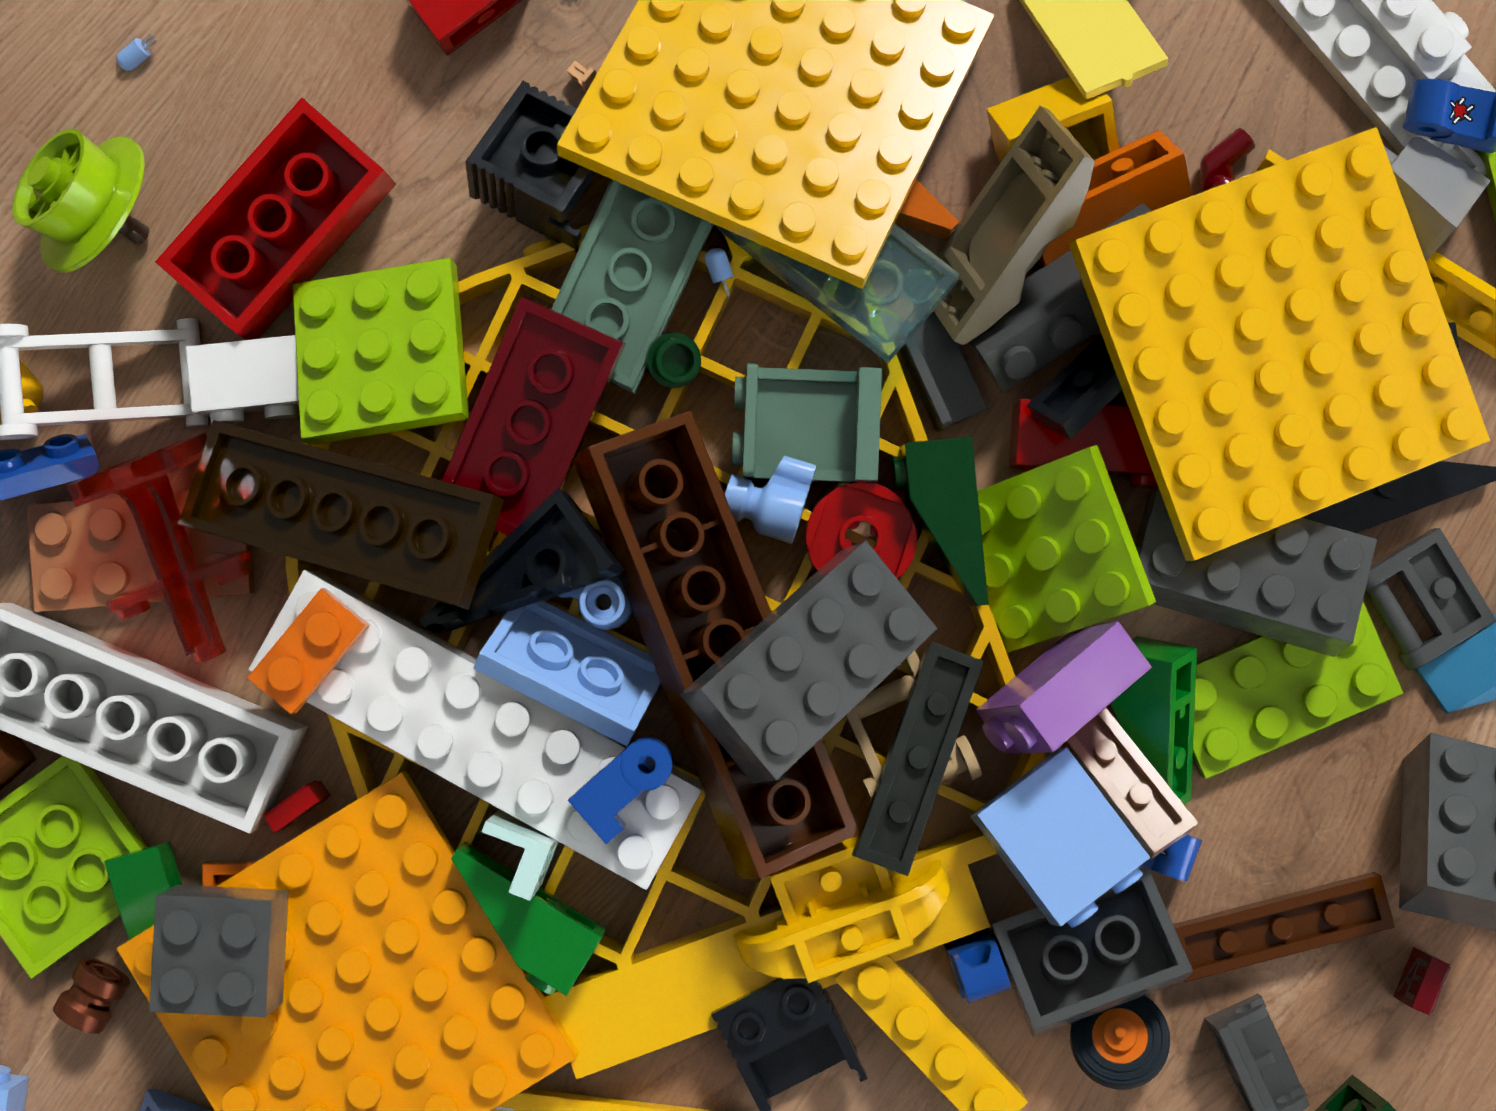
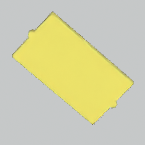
M1019 0L1085 100L1121 85L1123 87H1130L1133 80L1168 66V57L1127 0Z

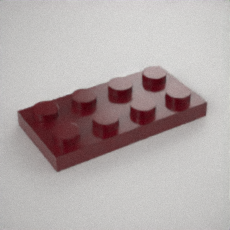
M520 297L442 481L490 493L504 499L495 530L508 536L557 488L563 489L574 464L573 459L578 455L626 343L525 297Z

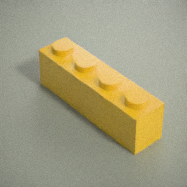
M885 955L841 971L834 977V980L959 1111H1020L1028 1103L1019 1085L900 961L895 962L889 955Z

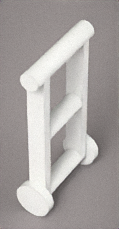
M199 319L176 320L177 329L34 336H29L27 325L0 324V413L2 424L0 425V440L34 438L38 436L37 426L186 418V427L188 428L208 426V417L193 413L191 409L185 348L186 346L201 345ZM179 343L184 404L117 408L111 347ZM88 348L94 409L24 413L19 351Z

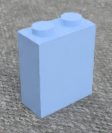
M1067 747L1053 752L970 815L1049 923L1060 927L1066 922L1071 928L1076 927L1092 916L1098 910V906L1094 901L1110 888L1117 894L1135 883L1143 875L1138 867L1150 858Z

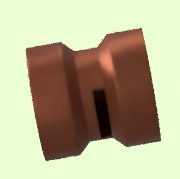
M84 957L80 959L72 973L74 983L69 990L60 994L53 1006V1012L60 1020L75 1029L91 1034H100L111 1018V1005L114 1001L120 1000L130 985V979L126 974L109 963Z

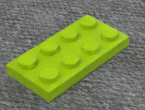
M1362 602L1353 644L1335 657L1259 635L1196 662L1193 760L1202 778L1212 777L1404 694L1364 602Z

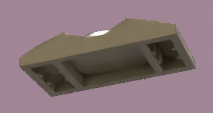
M1041 105L917 284L953 341L965 345L988 330L1020 302L1026 272L1041 258L1049 243L1075 226L1088 192L1095 161L1055 115Z

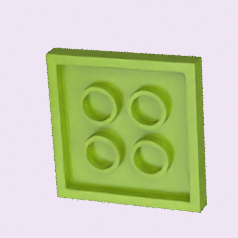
M451 257L293 284L301 439L308 445L468 420L457 265Z
M1098 445L1088 447L977 491L988 603L1007 653L1156 603Z
M61 756L0 800V936L31 979L43 973L121 916L104 861L117 855L147 847L92 768L65 756Z

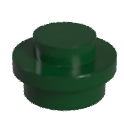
M665 333L660 335L650 344L646 353L648 373L655 382L664 387L680 388L686 386L699 373L701 367L700 350L696 343L687 335L681 333Z

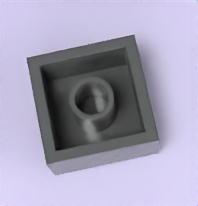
M175 885L157 894L155 898L149 1012L267 1017L283 1003L289 890Z

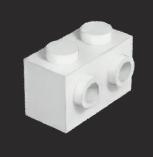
M295 335L185 347L192 412L210 417L211 424L213 420L227 424L245 422L244 414L265 412V419H287L298 416L299 393Z

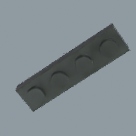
M932 641L927 643L852 856L900 874L909 875L984 661Z

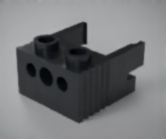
M523 80L465 161L469 197L475 200L480 199L483 204L489 203L490 208H498L500 213L506 212L508 217H515L517 222L559 244L562 242L575 249L574 252L577 253L581 245V230L572 229L566 217L594 178L596 172L558 156L557 143L577 108L572 105H565V102L562 100L557 101L555 96H548L545 91L539 92L537 87H530L529 83Z
M777 978L711 1012L714 1021L718 1022L717 1027L722 1031L723 1039L727 1040L728 1049L732 1050L731 1055L736 1059V1065L759 1111H771V1097L845 1059L850 1069L858 1071L860 1082L868 1079L850 1034L833 1001L830 1000L828 991L825 988L822 989L821 984L817 983L818 980L808 983L806 978Z

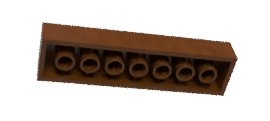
M691 410L587 447L573 459L574 465L605 543L625 569L618 576L738 878L761 879L860 834L822 738L778 780L752 783L680 696L685 689L771 613Z

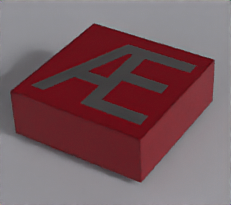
M1413 947L1393 997L1417 1011L1430 1015L1435 1008L1450 971V964Z

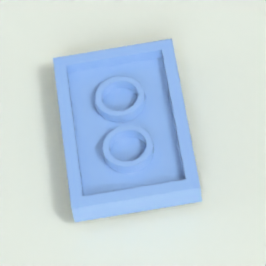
M539 601L507 612L479 652L473 669L495 679L499 683L625 746H628L661 684L650 654L601 629L594 628L585 621L545 601Z

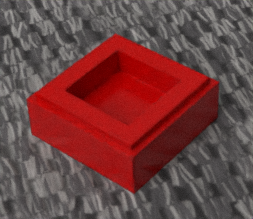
M316 780L312 781L266 812L264 819L272 831L277 833L289 827L329 798L331 794L321 780L318 782Z

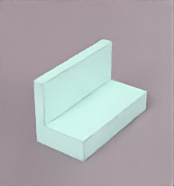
M499 809L485 821L482 832L525 849L508 893L530 901L543 884L558 841Z

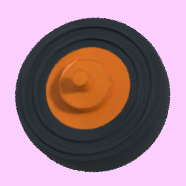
M1144 995L1073 1022L1070 1029V1043L1078 1066L1090 1079L1104 1087L1127 1090L1143 1086L1154 1079L1162 1070L1170 1049V1032L1161 1010L1152 1000Z

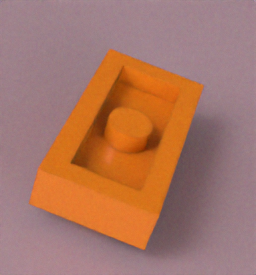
M321 588L247 678L291 715L296 714L370 624L326 588Z

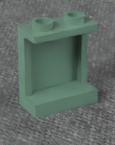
M747 363V377H735L734 410L745 411L744 433L733 432L732 465L743 466L744 478L770 480L785 455L816 465L812 482L876 483L878 481L882 368L859 367L858 371L763 368L758 367V364Z

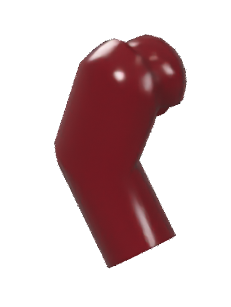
M1237 128L1204 155L1200 162V193L1235 180L1233 178V166L1255 149L1254 141L1245 130Z

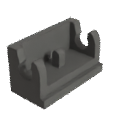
M1256 994L1205 1017L1247 1111H1303L1310 1105L1306 1098L1307 1094L1299 1082L1261 995Z

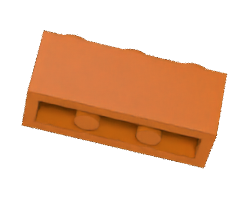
M1157 130L1095 159L1089 189L1075 226L1047 245L1041 258L1037 261L1040 267H1045L1070 250L1068 243L1102 230L1142 203L1153 211L1191 197L1192 191L1184 153L1160 130Z

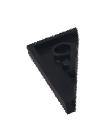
M1439 461L1301 518L1358 533L1496 481V467Z
M557 488L486 556L469 610L439 601L420 619V622L424 628L440 635L618 576L625 569L572 497Z

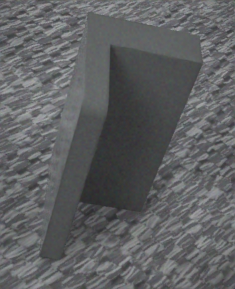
M936 314L911 326L909 323L897 327L893 337L936 432L988 409L959 344L953 341Z

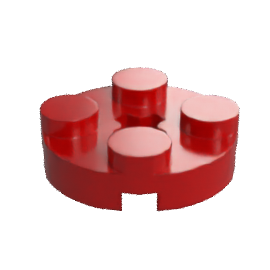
M855 482L836 488L822 498L811 512L805 531V543L809 560L817 571L839 551L852 546V542L845 538L847 528L857 529L860 522H865L870 525L869 534L876 538V544L873 547L874 551L898 579L906 572L915 555L917 531L910 512L896 493L879 484Z

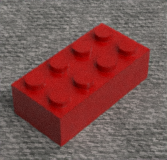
M301 98L158 257L155 263L237 335L246 340L259 339L293 301V284L311 281L394 188L396 183L380 165L304 98Z

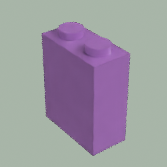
M1119 621L1078 629L1063 636L977 708L976 712L985 723L982 727L984 734L1000 751H1006L1007 754L1054 752L1152 667Z

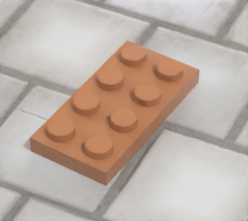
M189 491L26 505L34 612L255 594L252 548L250 545L178 524Z

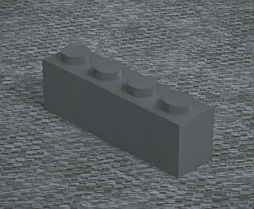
M1142 203L1103 229L1151 212V210ZM1071 250L1026 278L1020 302L988 330L969 342L977 358L1003 393L1100 331Z

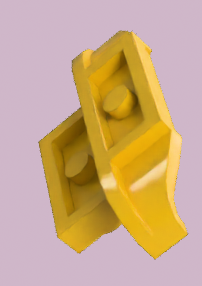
M857 835L776 871L769 876L784 917L775 920L777 930L755 936L747 935L744 931L733 935L741 957L747 966L765 975L782 979L806 978L808 983L913 946L912 940L933 923L947 901L950 886L942 861L939 860L931 863V868L924 875L903 883L900 875L889 878L886 868L852 856L858 838Z

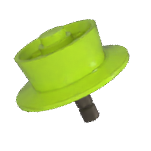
M71 128L54 135L33 156L15 190L12 214L14 220L19 225L41 234V257L49 268L60 273H67L81 268L93 260L112 241L117 233L122 234L137 245L142 244L149 234V227L129 215L143 181L145 161L142 148L137 142L126 136L110 138L96 146L80 131Z

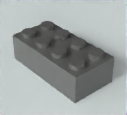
M1156 484L1148 496L1135 546L1156 600L1154 605L1335 657L1353 644L1377 539L1305 518H1299L1198 560L1186 561L1158 484Z
M865 540L839 551L685 689L680 696L752 783L776 781L938 628Z

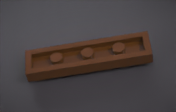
M1376 872L1173 924L1193 970L1187 980L1183 982L1197 980L1395 928L1382 877Z

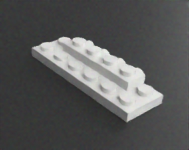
M1267 0L1374 126L1378 128L1398 154L1414 136L1421 137L1436 147L1442 143L1430 140V137L1410 133L1403 128L1409 95L1414 81L1440 79L1454 82L1460 86L1496 92L1493 86L1465 55L1472 48L1465 39L1469 35L1466 23L1454 12L1443 14L1432 0Z

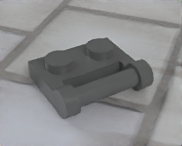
M1440 528L1427 531L1380 561L1371 564L1365 591L1402 650L1399 657L1408 671L1423 666L1496 621ZM1396 573L1434 635L1424 641L1418 636L1385 582L1386 579Z

